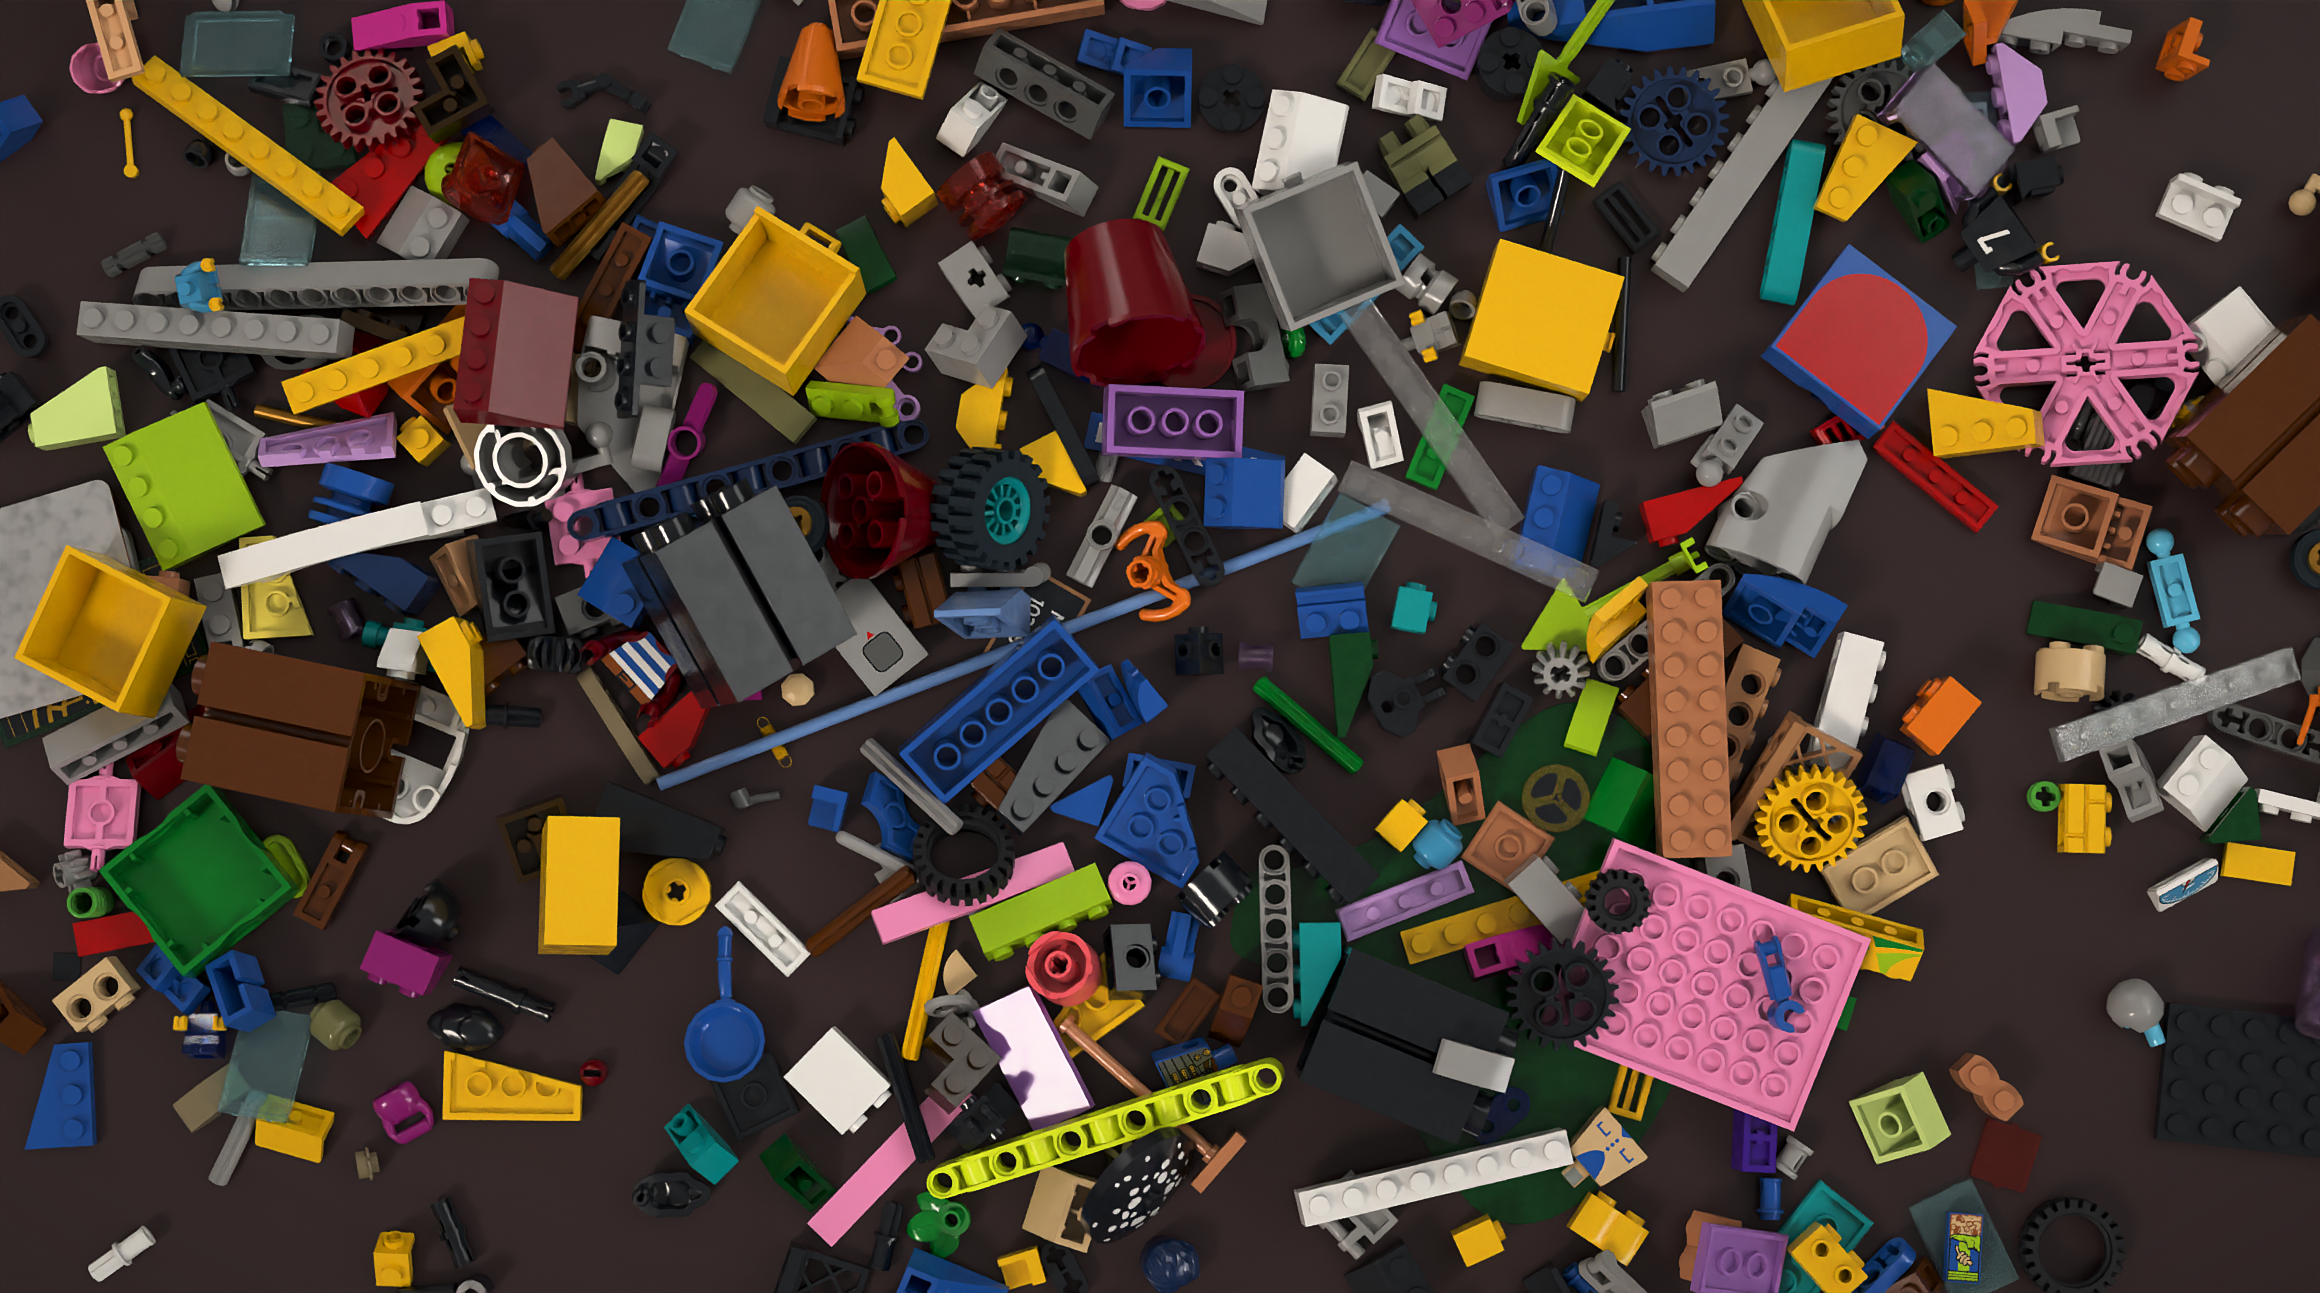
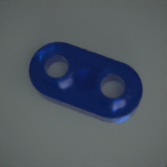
M1514 1086L1507 1087L1505 1093L1498 1092L1493 1097L1491 1109L1486 1119L1492 1121V1131L1485 1133L1481 1130L1478 1136L1471 1135L1477 1141L1485 1144L1493 1143L1500 1139L1529 1113L1531 1104L1527 1093ZM1512 1098L1518 1099L1520 1103L1519 1108L1515 1111H1511L1507 1107L1508 1101Z

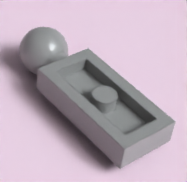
M1746 58L1687 71V77H1691L1696 70L1700 71L1698 81L1701 83L1707 78H1711L1708 89L1710 91L1716 88L1721 89L1715 97L1716 101L1751 94L1753 92L1751 82L1755 81L1760 85L1768 86L1777 77L1769 59L1757 61L1753 68L1748 69ZM1681 88L1684 103L1686 104L1688 101V94L1683 88Z
M1736 403L1701 454L1707 460L1701 462L1696 469L1698 482L1706 487L1718 485L1723 478V471L1728 475L1731 473L1764 422Z

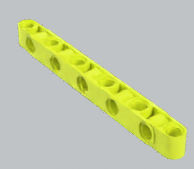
M1271 1057L1248 1064L1236 1065L973 1150L970 1153H965L939 1164L927 1178V1189L931 1195L939 1199L980 1190L1141 1138L1160 1128L1175 1127L1246 1104L1277 1091L1284 1080V1067L1281 1062ZM1263 1068L1273 1070L1277 1077L1276 1082L1270 1084L1263 1082L1259 1077V1070ZM1198 1089L1206 1090L1211 1096V1102L1205 1105L1198 1103L1194 1098V1091ZM1134 1110L1142 1112L1146 1118V1123L1144 1125H1135L1130 1120L1129 1113ZM1069 1131L1076 1132L1081 1138V1144L1079 1146H1072L1067 1143L1065 1133ZM1003 1152L1013 1154L1016 1158V1166H1006L1001 1159V1154ZM938 1173L948 1174L952 1179V1187L942 1186L938 1181Z

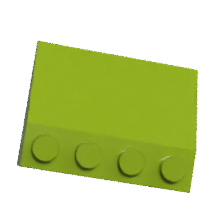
M202 402L134 431L103 447L163 571L181 567L266 525L207 402Z

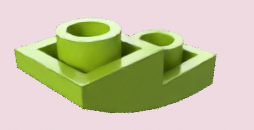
M1586 679V686L1582 690L1564 742L1565 747L1595 757L1597 756L1620 688L1593 679Z

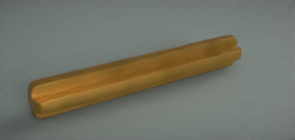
M634 170L554 261L549 268L553 275L560 280H565L649 184V180L641 172Z

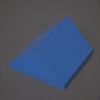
M1545 158L1488 176L1485 186L1499 232L1546 220L1558 172L1556 164Z

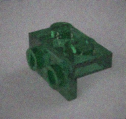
M1011 227L1002 274L1008 275L1011 280L1025 283L1029 282L1030 279L1041 281L1044 286L1059 289L1066 286L1064 253L1067 245L1073 238Z

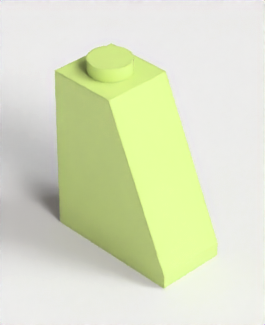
M106 366L97 368L30 413L32 423L28 424V434L31 442L35 443V447L45 451L126 436L116 371Z

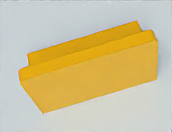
M269 1094L256 1118L255 1144L320 1163L323 1158L324 1141L334 1122L335 1113Z

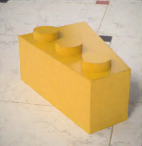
M1927 388L1933 456L1944 459L2045 446L2042 412Z

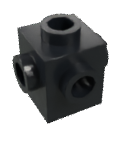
M1199 626L1188 627V634H1176V675L1205 676L1224 674L1223 633H1209V627Z

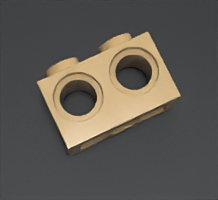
M116 956L105 957L55 997L52 1002L77 1033L88 1030L93 1033L108 1022L106 1016L115 1008L121 1011L136 999L133 994L141 987ZM110 977L115 978L118 982V991L115 995H111L106 989V983ZM84 998L91 1004V1012L87 1017L82 1015L79 1010L80 1002Z

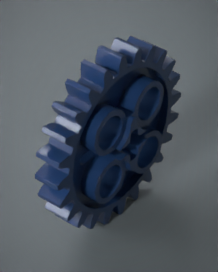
M1668 66L1667 76L1663 77L1661 72L1655 69V80L1651 81L1645 75L1642 76L1644 87L1640 88L1635 85L1631 87L1636 97L1624 98V101L1631 106L1630 110H1622L1619 113L1622 116L1628 117V122L1623 124L1631 128L1624 142L1632 141L1634 144L1628 151V154L1639 152L1641 154L1637 162L1639 165L1646 160L1651 161L1649 165L1650 172L1657 165L1662 166V176H1666L1670 167H1674L1676 176H1680L1682 166H1686L1690 173H1694V162L1697 161L1701 166L1705 167L1707 164L1704 155L1708 154L1716 157L1717 154L1712 146L1714 144L1722 146L1725 144L1718 137V134L1729 132V128L1720 124L1721 120L1729 118L1730 114L1720 113L1719 108L1723 107L1727 101H1716L1715 97L1721 89L1716 88L1712 91L1708 89L1711 82L1710 77L1702 83L1699 82L1700 71L1698 70L1691 77H1687L1685 66L1681 68L1679 75H1675L1673 67ZM1674 88H1683L1688 94V101L1683 107H1675L1669 100L1670 92ZM1657 96L1662 97L1674 116L1682 115L1683 119L1679 123L1692 140L1693 145L1691 147L1686 145L1675 127L1670 129L1666 127L1665 123L1669 121V118L1657 103ZM1648 107L1655 108L1660 114L1659 123L1654 127L1646 126L1641 120L1642 112ZM1695 115H1700L1707 121V130L1701 135L1693 134L1688 127L1689 120ZM1667 135H1672L1679 141V149L1673 155L1664 153L1660 147L1661 140Z

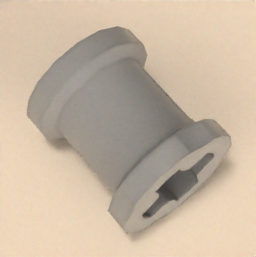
M1788 1135L1786 1145L1776 1158V1168L1793 1180H1796L1798 1177L1796 1172L1807 1156H1811L1814 1151Z

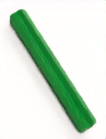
M1263 676L1255 683L1253 691L1346 771L1350 774H1355L1361 768L1364 762L1358 755L1268 678Z

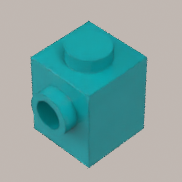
M1406 582V587L1399 586L1397 588L1390 629L1421 635L1425 634L1427 622H1434L1437 602L1432 601L1433 593L1426 591V585Z

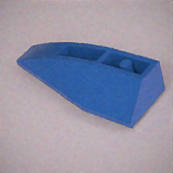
M1515 0L1510 12L1507 13L1508 27L1511 26L1525 30L1537 39L1568 42L1597 0H1553L1558 23L1553 32L1546 36H1537L1529 30L1520 16ZM1615 0L1584 45L1653 52L1714 44L1716 3L1715 0ZM1545 11L1536 13L1532 21L1541 20L1545 15Z

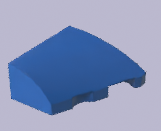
M1126 658L1120 663L1123 681L1135 709L1146 725H1148L1168 705L1149 681Z

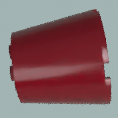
M1141 219L1111 220L1082 231L1069 242L1065 249L1064 261L1070 362L1076 376L1081 377L1083 375L1088 377L1091 384L1106 387L1108 384L1144 385L1167 378L1168 370L1180 364L1186 368L1200 356L1206 345L1205 329L1162 230L1156 224Z

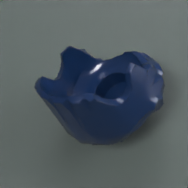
M1159 1235L1158 1237H1153L1151 1241H1147L1145 1248L1141 1251L1140 1268L1147 1281L1159 1293H1173L1180 1287L1188 1285V1283L1197 1279L1200 1275L1199 1255L1197 1250L1187 1241Z

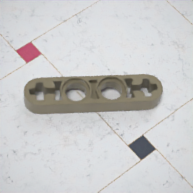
M592 666L587 667L576 675L577 680L640 779L646 786L656 781V778L661 776L660 771L641 741L637 738L638 736Z

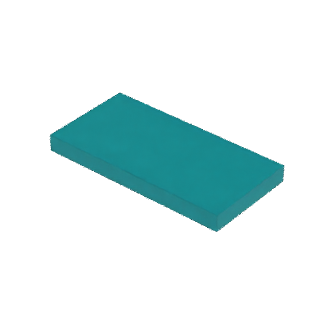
M1817 1179L1776 1232L1789 1235L1788 1246L1815 1221L1822 1224L1823 1227L1829 1223L1842 1237L1839 1244L1848 1253L1856 1247L1874 1223L1823 1181ZM1786 1250L1778 1293H1819L1821 1291L1820 1287Z

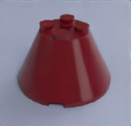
M875 442L850 443L841 449L827 470L820 497V503H825V512L827 513L830 525L828 538L824 544L836 567L851 578L872 579L929 545L936 544L935 538L940 533L939 531H932L930 524L931 521L936 520V513L930 512V503H936L937 495L931 494L934 484L939 485L936 480Z

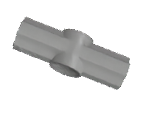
M1111 484L1093 522L1088 527L1086 536L1066 576L1093 588L1138 499L1137 496ZM1102 527L1107 528L1112 534L1109 543L1105 545L1096 544L1092 539L1094 531Z

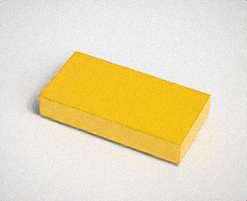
M2227 842L2224 843L2220 876L2291 886L2296 852Z

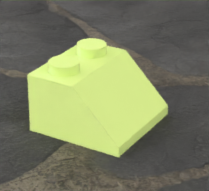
M1923 1072L1896 1079L1848 1101L1876 1164L1932 1149L1951 1135Z

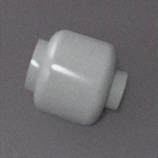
M751 185L750 188H740L725 211V215L731 221L729 228L739 235L754 215V210L757 206L774 215L776 209L772 204L773 197L754 185Z

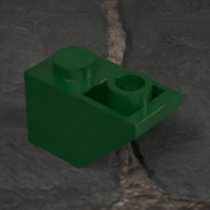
M1913 159L1885 178L1892 202L1920 243L1924 244L1950 227L1935 177Z

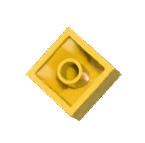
M895 137L892 138L888 143L881 185L885 198L881 202L894 223L901 221L905 228H907L939 204L930 185Z

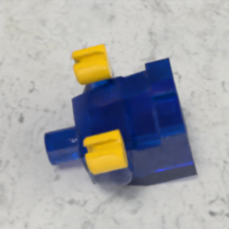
M202 1001L200 1014H190L189 1017L181 1016V1018L178 1016L174 1017L173 1030L180 1031L185 1035L184 1044H182V1054L191 1060H225L226 1033L230 1030V1027L224 1025L222 1016L214 1014L215 1002Z

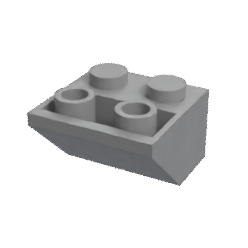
M1700 379L1684 385L1685 387L1680 389L1678 394L1673 395L1671 389L1653 395L1652 399L1647 400L1648 405L1641 413L1654 449L1716 429L1723 424L1718 387L1715 381L1706 384L1704 379Z

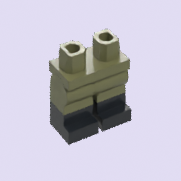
M1420 114L1414 116L1403 125L1412 139L1409 142L1401 145L1393 131L1377 141L1379 150L1384 157L1381 164L1388 172L1415 220L1439 206L1443 200L1445 202L1461 192L1473 182L1472 177L1466 169H1463L1447 142L1440 135L1437 127L1434 125L1430 128Z

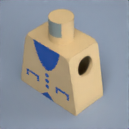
M1600 1105L1569 1142L1571 1154L1576 1160L1573 1161L1574 1164L1567 1166L1561 1174L1574 1188L1589 1175L1601 1187L1645 1161L1648 1157L1606 1107Z

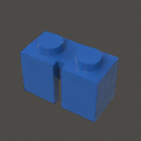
M230 950L205 965L226 1027L251 1032L276 1017L268 990L260 987L265 984L256 956Z

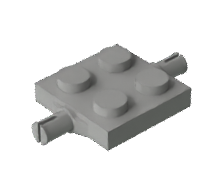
M207 399L206 402L242 476L250 471L263 479V481H267L269 476L259 471V468L270 475L273 469L261 467L260 462L256 459L258 457L259 441L261 438L268 437V434L212 400ZM173 410L170 414H171V415H174V414H177V413H179V412H177L176 410Z

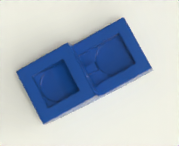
M1085 29L1074 63L1124 77V65L1151 52L1152 47L1122 37L1116 39Z
M157 944L136 969V972L154 990L163 993L182 1013L189 1016L193 1014L212 989L199 976L194 979L183 977Z

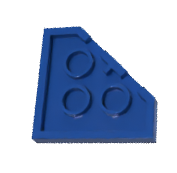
M1146 752L1100 825L1094 838L1183 889L1200 862V853L1176 769Z

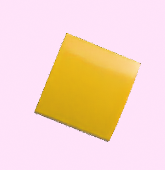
M1640 576L1592 616L1588 626L1586 641L1588 659L1592 663H1595L1638 626L1647 613L1646 608L1639 602V599L1649 585Z

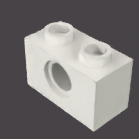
M1936 764L1909 772L1901 789L1911 823L1921 841H1927L1963 830L1962 822L1965 821V814L1960 802H1955L1951 790L1955 788L1954 779L1951 771L1945 769L1944 764ZM1931 792L1936 793L1940 797L1941 803L1936 811L1930 810L1926 804L1927 796Z

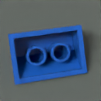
M1538 465L1533 471L1511 568L1577 583L1600 484L1570 472Z

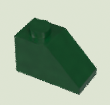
M785 1133L759 1155L773 1180L810 1213L837 1191L805 1151Z

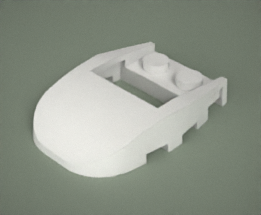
M395 678L396 680L415 683L408 679ZM423 685L421 686L414 720L453 735L456 739L443 770L391 749V755L406 758L393 818H384L398 824L418 822L435 809L464 756L470 728H466L449 696Z

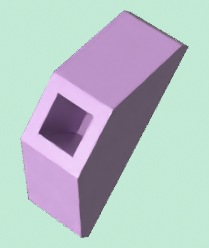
M2001 42L1994 44L1988 50L1985 67L1988 75H1992L1994 88L1991 89V99L1995 108L1998 107L2000 120L1997 123L1998 136L2001 141L2004 140L2006 149H2010L2021 142L2048 101L2042 70Z

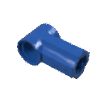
M508 194L486 220L507 239L511 238L538 262L548 254L554 243L542 231L541 225L537 224L530 217L531 214Z
M1172 911L1165 946L1162 945L1158 963L1161 977L1190 982L1196 953L1193 950L1200 925L1191 914Z

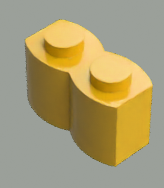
M1588 1191L1566 1226L1601 1250H1610L1619 1262L1628 1266L1649 1234V1231L1642 1227L1645 1220L1630 1210L1623 1215L1614 1208L1617 1202L1603 1192L1599 1191L1595 1196Z

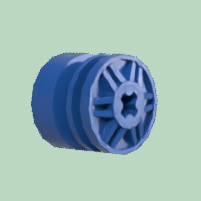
M325 463L318 484L332 491L330 498L314 496L313 502L327 506L325 513L309 510L307 518L323 526L373 513L370 511L372 504L389 505L395 484L342 466Z

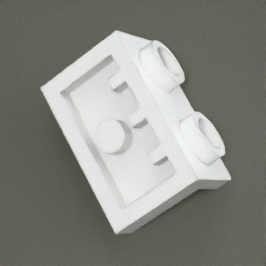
M2184 172L2170 179L2155 216L2212 241L2219 242L2223 237L2233 210L2240 206L2242 199L2233 196L2234 192L2229 188L2223 186L2212 187L2203 183V179L2200 176Z

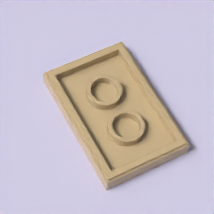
M1905 815L1857 842V849H1845L1848 856L1847 859L1839 855L1834 857L1836 861L1835 867L1830 865L1828 861L1823 862V870L1820 871L1839 907L1872 915L1939 875L1913 825Z

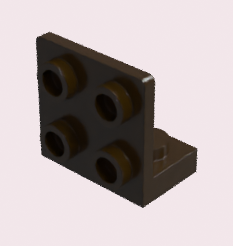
M429 306L354 307L353 312L344 309L340 320L355 327L356 330L389 342H394L419 333Z

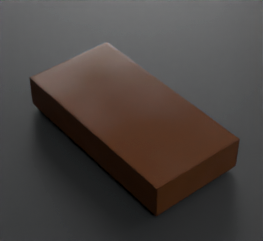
M1193 975L1154 1032L1172 1045L1190 1040L1221 995Z

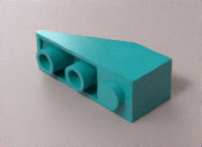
M1298 922V930H1292V950H1299V964H1293V985L1299 984V998H1293V1018L1300 1019L1301 1027L1307 1026L1341 958V922Z

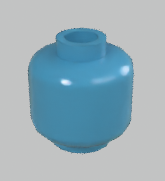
M1446 819L1441 821L1430 820L1412 840L1416 851L1413 856L1425 869H1429L1431 866L1439 870L1445 869L1462 852L1463 845L1461 839L1463 835Z

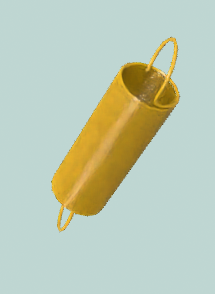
M770 723L760 729L763 737L776 733ZM784 745L771 749L778 762L781 758L783 759L789 755Z

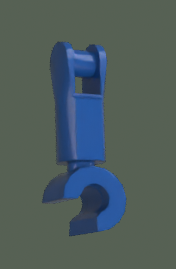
M1776 935L1772 936L1770 941L1761 943L1759 940L1755 941L1754 949L1763 973L1770 1000H1775L1768 1008L1767 1019L1774 1028L1794 1033V1026L1784 1020V1013L1789 1010L1800 1014L1804 1013L1805 1010L1798 1002L1789 999L1793 992L1785 967L1780 941ZM1774 954L1777 963L1768 965L1766 956Z

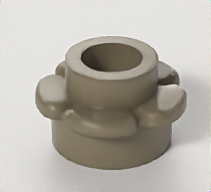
M365 1147L364 1151L355 1152L359 1179L370 1178V1181H372L373 1173L379 1172L377 1153H369V1148Z

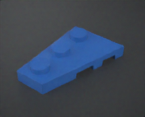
M92 1042L54 1044L24 1150L91 1146L97 1144Z

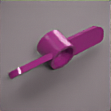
M703 383L699 386L683 425L675 428L669 434L667 446L670 453L655 487L681 481L690 459L700 456L705 450L706 437L702 430L717 397L715 385ZM683 430L691 431L697 438V448L691 455H685L680 452L676 444L677 436Z

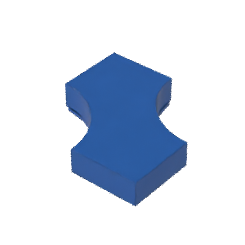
M875 771L869 776L861 804L872 812L879 823L882 835L880 848L907 862L913 861L914 838L917 837L920 825L913 821L906 809L904 792L888 777Z

